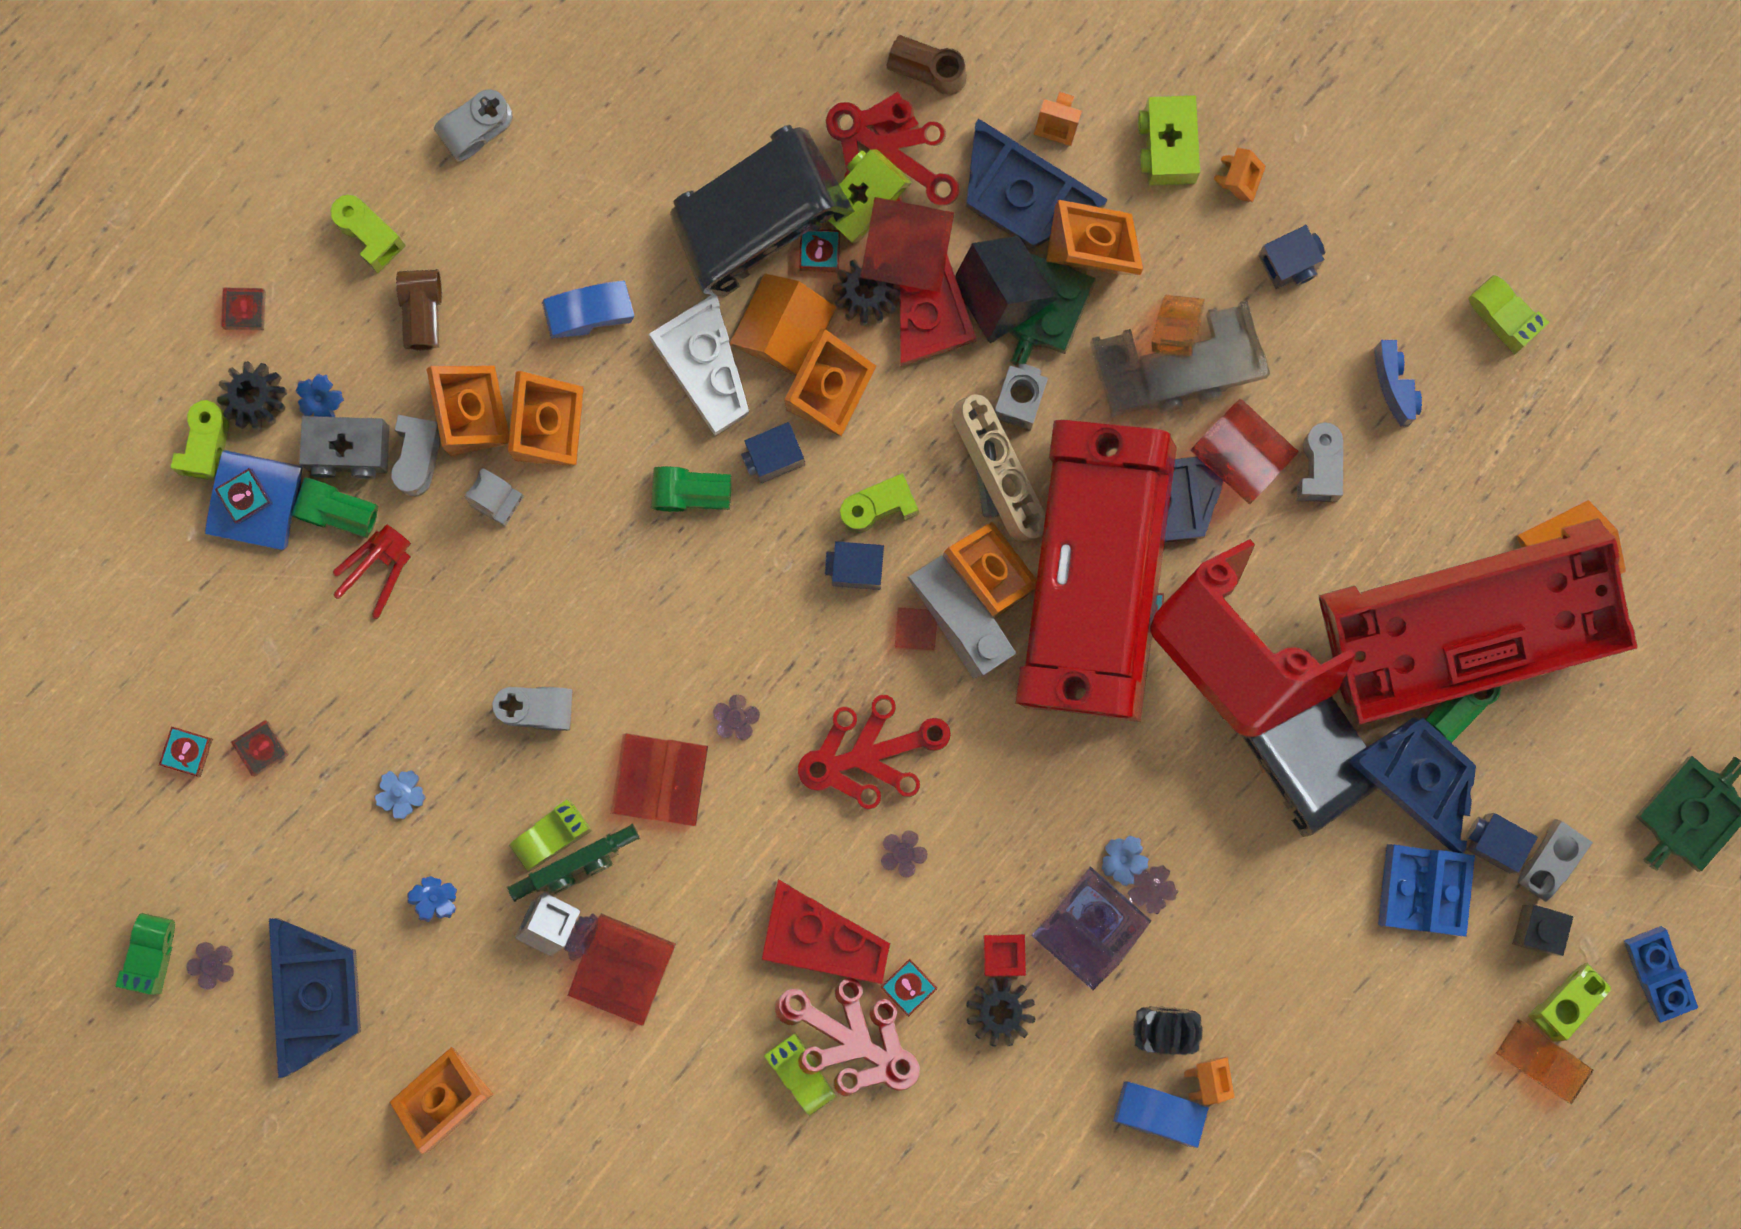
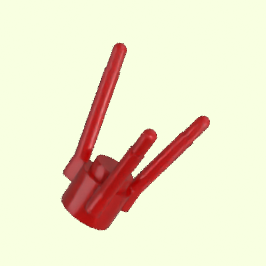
M385 524L380 532L376 530L367 542L333 570V575L339 576L370 552L334 592V597L336 599L341 598L377 559L386 566H389L394 561L395 564L372 613V617L378 619L402 568L411 558L405 552L411 545L410 541L388 524Z

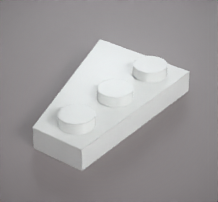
M711 295L651 332L649 339L716 436L748 416L749 409L737 366L733 359L726 326H724L719 308V301L717 296Z

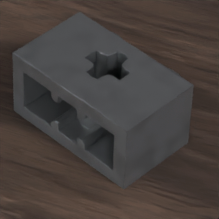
M302 416L299 464L307 471H311V476L333 478L337 471L351 472V477L374 479L376 478V473H387L390 426L383 418ZM345 441L353 446V450H346L343 457L336 450L337 448L344 447Z

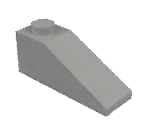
M942 555L907 577L973 679L985 675L1016 654L995 619Z

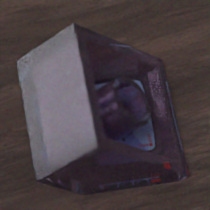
M1090 866L1031 936L1073 972L1076 977L1094 990L1122 962L1152 920Z

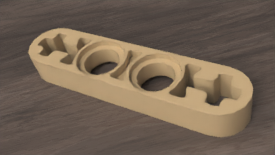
M978 394L959 400L952 410L954 424L1008 533L1019 542H1026L1040 537L1044 529V510L988 399ZM975 409L978 416L971 420L968 413ZM985 428L987 433L978 436L976 432ZM986 440L993 442L997 447L998 456L995 461L990 460L985 455L984 444ZM1004 476L1011 478L1015 484V494L1013 497H1009L1003 491L1002 480ZM1021 501L1023 505L1014 509L1012 504ZM1028 517L1031 524L1024 528L1022 521Z

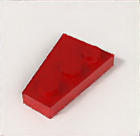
M938 227L900 239V361L902 367L974 343L977 339Z
M778 879L761 960L882 985L890 943Z

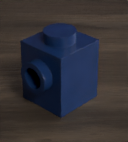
M1304 225L1263 245L1258 256L1275 289H1278L1293 281L1296 286H1299L1318 276L1316 270L1324 262L1322 255H1325V248L1320 237L1316 233L1311 234L1307 225Z

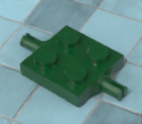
M1030 253L1057 300L1009 331L1018 340L1013 356L1010 359L1011 363L1017 365V363L1026 364L1033 347H1047L1066 354L1095 285L1094 277L1075 271L1068 265L1046 262V258Z
M1694 756L1687 757L1635 816L1653 832L1656 840L1659 842L1649 855L1643 859L1646 864H1651L1649 867L1658 871L1665 860L1671 854L1681 857L1697 872L1703 871L1741 827V798L1732 784L1741 775L1740 759L1733 757L1719 774L1708 770Z
M632 823L630 826L613 834L609 833L606 835L607 838L603 837L534 873H529L528 877L517 883L507 886L511 898L516 902L535 891L548 890L550 894H558L577 884L574 879L575 876L583 872L593 876L613 866L611 858L619 855L618 849L640 839L634 824Z

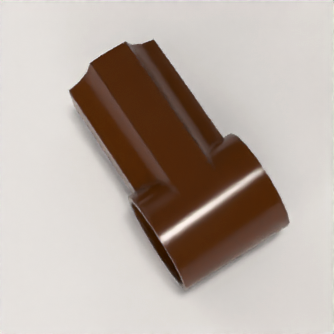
M898 35L896 40H894L886 64L887 70L932 85L941 94L952 95L962 90L967 77L965 61L960 52L951 48L938 49ZM944 66H954L958 69L957 74L950 78L942 77L938 72Z
M439 270L397 271L396 289L398 303L402 307L403 347L417 351L439 348L438 305L442 303V285Z

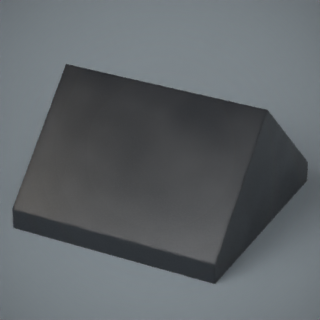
M1019 236L972 243L955 274L962 298L990 344L1057 300V297Z

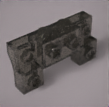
M1248 300L1240 302L1237 307L1217 311L1216 308L1208 310L1206 318L1212 339L1143 355L1138 358L1131 329L1124 330L1121 335L1100 339L1099 336L1092 338L1090 345L1099 379L1103 383L1111 417L1148 408V410L1159 408L1160 413H1167L1183 408L1184 401L1198 398L1199 403L1212 402L1222 398V392H1225L1228 388L1267 379L1270 371L1265 353L1256 333Z

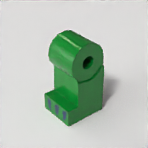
M145 913L138 915L131 932L130 945L122 971H119L115 987L150 995L162 994L173 948L174 920Z

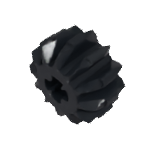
M866 257L865 267L860 268L858 262L852 259L849 262L852 274L840 269L837 272V277L843 283H837L832 286V292L841 296L835 301L836 309L849 307L845 313V319L848 321L854 319L857 313L860 314L861 326H867L868 315H873L878 324L882 323L883 314L881 309L893 314L895 305L890 300L900 298V290L891 287L897 283L898 277L895 273L885 275L888 264L885 262L880 263L876 269H873L872 257ZM867 284L868 289L871 286L874 287L872 298L865 299V294H862L861 297L858 296L861 285Z
M249 361L244 362L241 374L233 367L229 368L228 372L233 380L231 382L219 381V387L228 392L217 397V402L220 405L227 406L223 416L228 420L236 418L235 425L241 429H244L250 422L253 429L261 430L262 418L266 419L270 424H274L276 418L271 412L274 409L283 412L286 408L283 403L276 400L287 395L285 387L277 386L282 377L277 372L269 374V367L264 363H260L254 370L253 365ZM256 389L260 395L259 397L253 396L256 401L250 404L245 400V396H251L249 391Z
M993 977L988 978V986L991 993L987 995L981 987L976 986L973 990L983 999L981 1004L972 1000H968L966 1003V1007L979 1010V1015H973L966 1019L967 1023L974 1025L982 1021L983 1025L976 1031L975 1036L981 1039L990 1029L992 1033L989 1044L993 1047H996L998 1044L999 1033H1003L1007 1046L1014 1045V1039L1010 1031L1014 1029L1018 1035L1025 1038L1028 1033L1018 1024L1021 1020L1027 1023L1035 1022L1034 1016L1022 1014V1009L1031 1008L1035 1005L1034 1000L1018 1001V998L1026 991L1024 985L1018 986L1010 994L1012 979L1009 977L1004 978L1002 991H998L997 982ZM1000 1000H1005L1009 1003L1006 1008L1012 1009L1011 1017H1003L1001 1023H995L992 1021L995 1016L993 1014L989 1015V1009L991 1006H998Z
M1142 1007L1137 1010L1136 1019L1133 1024L1135 1046L1140 1050L1159 1054H1194L1199 1051L1200 1041H1202L1201 1015L1196 1011L1176 1007Z

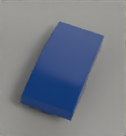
M625 280L567 291L542 301L551 339L588 335L593 327L631 323L634 318Z
M1381 340L1374 348L1375 364L1381 390L1400 426H1409L1416 420V415L1421 414V392L1415 391V379L1399 380L1398 376H1403L1405 361L1404 353L1398 352L1397 340Z
M1659 926L1624 940L1640 985L1654 1015L1660 1023L1698 1008L1687 973L1679 966L1667 929Z
M1124 1081L1113 1121L1146 1134H1156L1185 1146L1198 1148L1209 1108L1165 1092Z

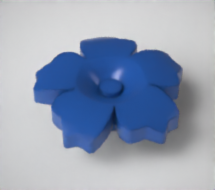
M317 374L313 381L311 379L300 381L296 388L297 394L301 397L298 400L299 410L304 416H311L314 413L315 417H335L333 411L337 410L340 403L344 401L342 392L338 390L329 391L333 387V383L328 380L327 375Z
M429 876L422 878L421 886L415 885L408 892V904L416 905L415 912L418 914L419 920L429 922L433 918L434 913L439 919L444 917L451 918L456 910L452 902H455L457 889L452 883L441 885V879Z

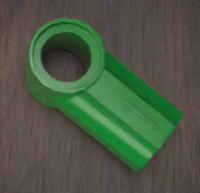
M654 467L651 509L666 512L687 511V508L730 510L731 474L689 472L688 469L680 467Z
M304 478L291 514L292 517L323 528L328 525L368 539L377 520L379 508L377 504L338 492L339 489L326 483Z
M1498 686L1487 689V695L1484 700L1477 699L1473 694L1440 702L1425 720L1452 743L1488 705L1498 699L1502 687Z

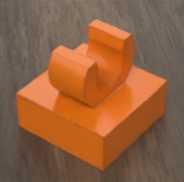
M1059 92L1056 102L1044 99L1034 135L1072 146L1082 110L1071 107L1074 96Z
M1237 148L1234 156L1224 155L1221 157L1220 161L1230 168L1228 175H1215L1214 180L1223 189H1229L1239 200L1253 202L1266 166L1252 150Z
M1228 1057L1215 1058L1198 1063L1196 1067L1184 1072V1077L1195 1076L1199 1079L1200 1090L1188 1093L1189 1099H1202L1203 1105H1211L1235 1098Z

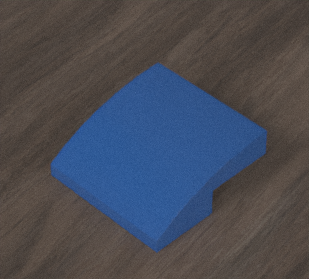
M224 450L214 481L205 534L284 550L288 547L292 520L291 514L299 495L303 467ZM249 471L267 502L240 519L235 520L217 489ZM250 481L249 485L238 482L230 487L228 499L234 508L246 510L253 504L254 494ZM246 491H250V496L246 495ZM234 495H245L241 500L237 502L233 501Z
M1387 844L1378 925L1467 937L1475 855Z

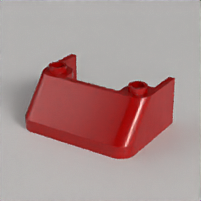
M1251 539L1203 562L1156 611L1150 625V632L1155 641L1233 730L1243 736L1256 737L1336 694L1356 654L1349 649L1320 665L1311 654L1300 648L1290 647L1276 654L1272 653L1224 599L1234 591L1240 581L1255 546Z

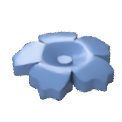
M388 771L387 774L381 776L380 788L385 790V792L375 796L377 806L383 807L385 811H390L393 808V816L396 819H405L408 814H411L413 812L411 804L423 806L426 797L423 794L422 787H415L419 781V776L413 771H402L399 774V778L392 771Z
M1128 836L1125 840L1118 838L1109 841L1105 849L1110 856L1103 858L1102 865L1105 876H1113L1114 880L1120 882L1123 886L1134 883V874L1140 875L1143 870L1148 868L1149 859L1138 855L1143 851V847L1140 845L1141 839Z

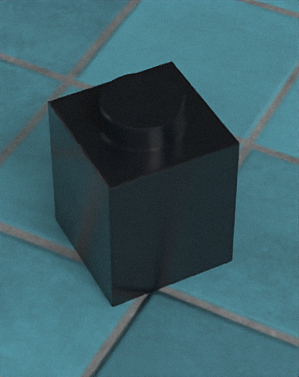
M1522 905L1512 944L1551 956H1564L1574 916L1537 905Z

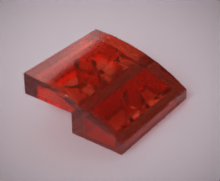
M875 197L860 277L940 292L954 212Z
M1241 398L1190 450L1249 505L1299 453L1293 445Z
M624 733L610 814L696 826L708 746Z
M601 913L587 943L567 996L644 1026L659 986L664 979L676 943Z

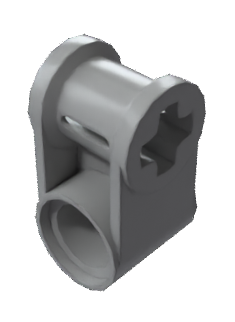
M492 89L483 90L459 108L443 116L435 124L434 131L456 161L461 162L476 154L486 143L505 131L511 124L512 111L505 98L499 92ZM491 105L498 112V115L494 118L487 114L486 111Z
M556 687L504 688L494 697L492 704L493 712L498 719L510 726L568 731L571 725L573 690ZM511 696H516V701L523 704L522 710H516L514 717H509V713L502 709L503 703H509Z

